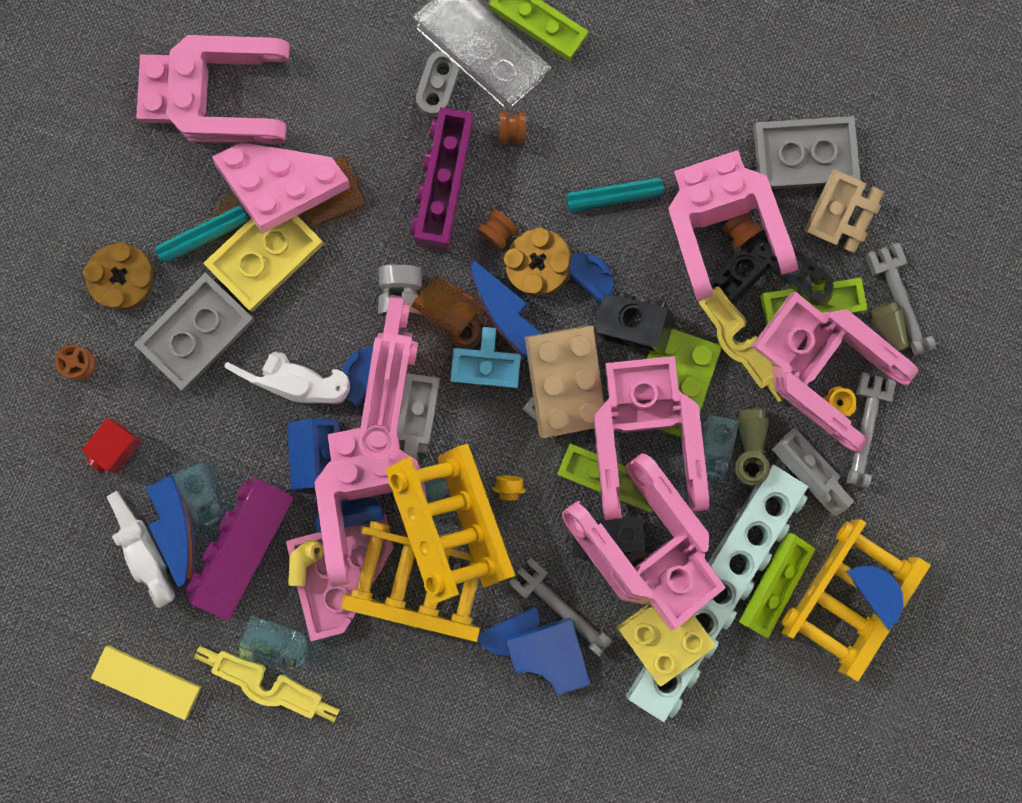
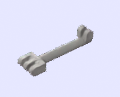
M896 243L891 245L893 259L886 247L878 250L881 263H879L874 251L867 253L866 259L872 276L885 274L894 301L897 302L898 307L903 309L906 333L913 354L917 356L935 349L936 343L932 336L923 338L897 270V268L906 265L907 261L901 245Z
M864 372L860 375L856 396L867 398L859 432L866 438H869V441L860 453H854L852 467L849 470L846 482L847 485L857 488H869L872 476L864 472L880 401L885 403L892 402L896 380L888 378L884 391H882L883 377L875 375L870 388L868 387L870 374Z
M530 557L526 563L536 572L531 576L521 567L517 573L527 582L522 586L518 580L512 577L508 583L525 599L533 591L563 619L570 617L575 630L590 643L589 648L600 657L613 641L605 633L601 632L599 634L542 582L548 572Z

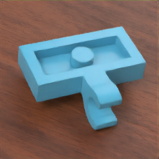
M483 327L481 350L454 348L450 382L518 389L521 354L494 352L496 328Z

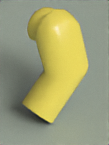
M308 540L290 554L289 586H306V569L324 556L323 544L317 540Z

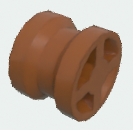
M500 111L499 145H506L508 142L525 145L526 112L509 115L507 111Z
M493 209L489 214L490 219L486 224H480L477 232L491 246L502 251L506 247V240L510 236H515L519 229L507 216Z
M749 211L746 214L731 218L721 227V230L724 234H729L732 237L734 247L739 249L761 232L763 227L760 223H754Z
M74 344L61 348L55 357L57 371L62 376L76 381H84L90 378L97 366L96 359L89 350Z

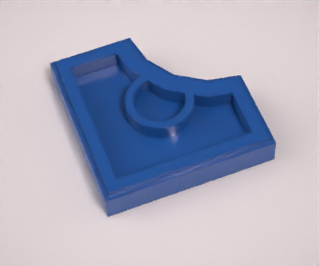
M570 617L505 638L515 673L531 672L542 675L552 683L558 695L590 685L573 621Z

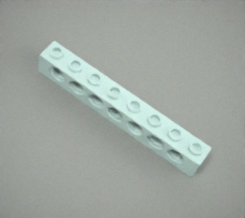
M770 465L769 476L763 483L754 486L707 562L725 585L727 597L721 603H716L712 599L694 615L695 617L700 613L708 615L710 624L705 631L715 643V648L675 676L674 684L668 690H660L654 678L646 667L643 666L626 694L628 700L662 722H665L668 716L673 718L683 702L679 699L686 687L692 688L701 673L697 668L704 657L709 659L716 650L719 643L715 640L722 628L726 630L732 624L737 614L733 609L739 599L744 601L754 587V583L751 581L757 570L763 571L772 557L769 550L775 541L781 542L790 528L787 521L793 512L797 514L804 506L808 498L804 493L809 486L776 465ZM770 497L777 499L780 504V511L776 516L768 514L765 508L766 501ZM752 526L759 527L763 534L761 542L757 545L751 544L747 537L748 531ZM737 554L742 556L745 561V568L739 574L733 573L729 566L731 558Z

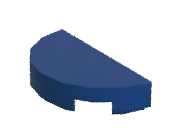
M591 253L572 254L573 262L571 261L572 266L569 278L597 302L602 304L604 294H613V280L610 269L602 259Z
M373 347L354 352L345 362L342 370L350 381V391L346 398L358 409L366 397Z
M365 497L341 502L344 528L384 519L380 503L373 498ZM318 516L314 523L319 533L321 532V526Z
M859 566L847 571V575L888 631L899 620L903 610V593L897 581L887 571L874 566Z
M535 606L480 632L477 639L483 648L493 654L509 656L505 638L538 628L539 616L537 607Z

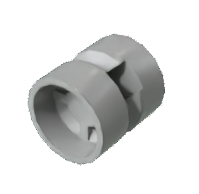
M385 265L379 267V288L383 290V293L378 296V316L386 318L389 297L402 293V297H405L403 305L410 306L408 319L421 317L422 297L417 294V291L422 289V268L412 265Z

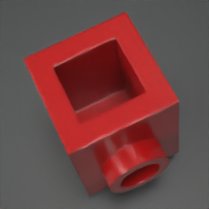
M107 418L81 451L89 456L86 462L102 474L105 471L118 473L143 441L118 421Z

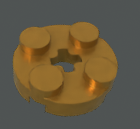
M541 227L519 235L512 242L504 256L506 272L510 281L520 291L529 295H552L564 287L571 274V261L573 262L568 244L558 234ZM537 255L539 257L546 255L547 257L544 261L546 267L543 270L538 268L532 270V259Z
M116 242L98 250L83 270L86 287L95 301L106 308L121 309L123 311L135 309L149 298L153 289L152 283L155 273L151 261L142 251L123 242ZM126 269L128 272L124 276L126 283L123 285L119 282L113 284L114 273L117 270L124 271Z

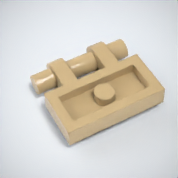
M833 169L804 231L835 245L838 244L842 233L848 235V238L843 248L855 253L860 241L864 242L868 235L865 231L873 215L878 214L882 206L879 202L884 191L872 186L867 198H864L861 194L867 183ZM855 206H858L862 209L854 225L851 226L847 223Z

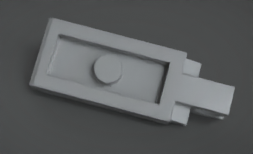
M406 373L397 430L401 450H404L406 454L418 460V454H427V448L430 446L440 378Z
M796 428L786 433L772 448L780 460L787 465L801 482L809 486L807 489L835 517L848 509L854 502L839 484L840 475Z

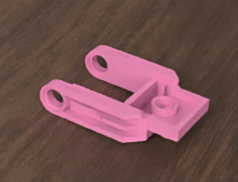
M187 35L170 50V55L140 54L136 119L140 123L174 124L189 142L237 144L245 142L270 145L285 143L286 123L280 120L205 117L208 88V69L206 63L262 65L263 62H289L290 43L279 38Z
M738 150L674 171L680 191L668 209L697 302L711 298L714 295L693 229L696 227L703 228L746 214L755 208L759 212L773 255L777 257L781 275L798 270L796 256L768 178L764 174L744 168Z
M792 292L751 347L774 365L772 370L775 392L843 446L856 453H860L869 441V438H866L851 426L852 421L807 386L808 383L817 377L841 344L842 339L884 374L902 385L908 386L919 370L909 359L849 310L821 313L797 292Z
M394 295L389 297L384 333H378V336L375 337L358 441L362 454L372 460H382L388 457L394 449L407 365H415L418 342L412 341L413 333L399 331L400 327H407L410 306L403 305L405 297ZM380 431L385 434L388 443L383 450L374 451L368 447L366 438L371 432Z
M675 356L606 363L609 399L598 410L593 419L604 519H622L614 431L628 433L668 429L674 425L680 426L689 507L693 512L709 510V491L699 405L678 389Z
M360 428L328 434L331 462L327 464L314 483L327 574L332 587L351 584V581L348 579L345 559L349 555L341 500H355L393 492L389 486L385 469L404 458L411 457L400 448L398 430L393 451L382 460H372L362 454L358 444ZM380 431L371 432L366 438L368 447L374 451L383 450L388 443L387 437ZM411 457L415 469H420L418 461ZM422 482L420 484L427 501L425 483Z
M640 454L627 463V474L672 534L673 539L663 544L637 566L633 567L603 525L596 523L590 513L579 504L580 501H576L562 512V518L569 531L622 601L639 604L650 602L672 631L677 629L726 587L705 560V552L708 551L709 546L708 531L656 462L648 455Z

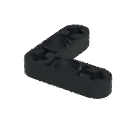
M765 230L759 232L710 280V285L713 289L719 286L724 290L730 284L728 276H731L734 282L727 289V298L733 305L769 269L813 305L827 303L832 298L834 292V284L830 275L793 244L792 247L796 260L801 262L803 268L798 274L791 275L786 273L781 275L777 257L773 255L770 249L763 252L762 243L766 242L769 244ZM744 262L752 264L755 267L752 275L748 277L737 275L735 271L739 264ZM809 271H811L809 274L810 280L815 285L824 283V293L820 291L812 293V285L805 279Z

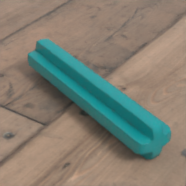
M653 178L570 192L566 197L569 211L574 212L663 196L664 185L661 178Z
M237 206L155 247L156 253L162 262H169L243 226L250 220L249 215L244 207Z

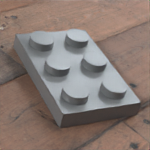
M854 116L756 122L753 126L757 172L767 176L772 190L825 186L833 169L861 181Z
M205 272L134 345L181 391L185 392L237 340L255 319Z

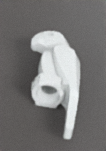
M275 351L269 355L262 369L263 377H257L228 362L225 364L226 369L242 378L296 403L338 404L345 400L350 391V381L344 372L333 369V375L323 379L315 371L305 366L290 363L286 354Z
M115 491L107 496L120 525V531L113 535L112 538L116 545L122 546L125 561L135 581L138 583L143 582L148 587L155 606L161 608L172 602L175 598V592L167 576L166 569L168 565L147 526L142 520H138L134 516L120 493Z

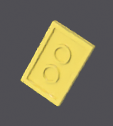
M298 216L263 234L251 218L204 262V265L252 313L319 250L324 243Z

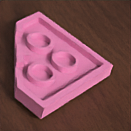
M240 142L212 156L214 165L262 234L350 188L349 180L333 158L328 156Z
M383 515V520L375 521L389 525L387 515ZM370 523L345 528L349 555L345 559L348 579L351 581V584L338 587L331 586L324 554L320 560H317L306 569V586H297L310 641L346 632L355 617L356 612L341 609L340 602L343 592L351 594L352 589L357 588L370 535L360 533L359 531L361 525L369 527ZM314 533L286 541L289 556L305 541L317 540L323 544L322 533ZM383 540L372 586L395 548L393 541Z

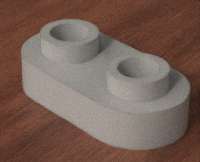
M437 51L428 58L416 93L419 110L429 117H438L440 107H449L459 77L458 59L449 51ZM441 67L449 69L446 75H440L437 71ZM431 97L439 99L436 105H429L427 101Z

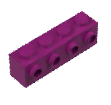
M440 107L438 120H432L429 138L433 140L431 152L426 151L423 171H426L427 175L425 184L420 183L418 188L417 203L421 205L419 215L413 216L410 235L414 236L416 246L445 252L450 251L473 134V113Z
M254 475L251 476L249 482L244 480L236 494V499L239 501L233 512L227 511L219 526L222 532L217 542L212 541L208 545L203 555L205 564L199 574L195 572L186 587V592H189L187 597L192 605L229 621L294 499L288 492Z

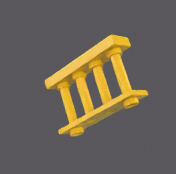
M468 444L457 446L438 456L439 464L415 469L412 458L407 457L385 469L389 486L393 491L424 581V587L432 605L459 595L456 587L457 584L480 577L483 588L515 576ZM444 477L451 497L427 503L420 483ZM456 510L463 530L439 537L432 517ZM468 544L475 564L451 571L444 550Z
M861 519L852 520L850 523L847 521L842 525L836 535V539L839 540L796 609L790 608L781 623L784 626L781 634L794 639L796 634L800 632L840 659L839 663L842 664L838 672L857 682L891 628L887 631L875 612L871 618H864L824 591L834 574L857 588L846 573L851 568L842 563L852 546H855L893 571V576L896 577L895 580L903 593V609L931 566L920 557H909L907 560L901 561L861 535L860 533L866 525V522ZM816 603L858 630L857 634L860 636L853 647L851 645L848 647L844 646L806 620Z
M371 521L369 527L361 525L359 532L370 535L357 588H353L351 594L343 592L340 602L341 609L477 642L480 628L471 624L473 618L470 617L480 577L464 582L457 613H453L451 619L438 616L440 611L437 609L438 603L432 605L428 593H426L424 604L419 606L418 611L405 608L406 601L403 600L415 558L409 538L389 533L391 526ZM384 539L404 544L391 595L386 597L385 603L372 600L373 593H370ZM452 548L444 550L448 563L450 556L469 560V565L475 564L470 549L468 553Z

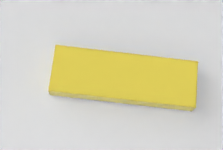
M105 646L91 677L93 680L183 720L188 719L202 688L197 684L111 646Z

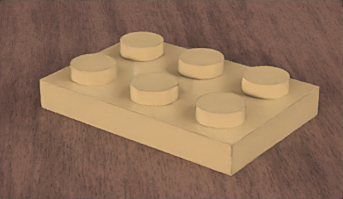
M588 325L526 336L525 343L539 437L547 438L593 429L594 415L604 404L593 326Z

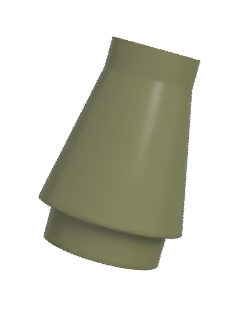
M896 301L882 304L870 310L873 317L870 321L885 341L898 351L910 346L907 339L903 309L898 307Z
M740 408L739 417H736L744 453L756 451L764 455V446L770 416H767L766 408Z
M746 452L736 461V475L747 485L761 484L769 476V461L759 452ZM745 466H754L756 468V475L749 476L748 472H745Z

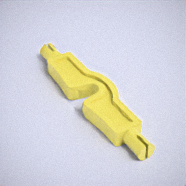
M719 286L714 289L712 288L714 296L699 301V304L716 326L717 337L721 347L732 359L741 362L760 388L767 386L776 398V401H782L783 397L775 392L772 370L774 365L751 347L758 337L753 336L751 339L743 342L735 340L734 335L741 328L745 327L746 319L729 301Z
M201 645L197 649L199 653H195L194 659L213 667L211 670L212 674L241 686L243 692L256 703L265 706L282 705L308 718H312L316 714L332 721V723L335 722L340 712V709L322 702L323 696L306 688L287 675H280L273 684L272 689L265 690L261 684L266 671V667L263 664L241 658L226 650L217 654Z

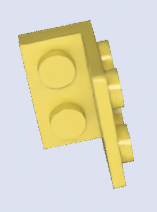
M650 603L616 627L659 686L666 684L715 648V643L695 615H692L677 629L671 631Z

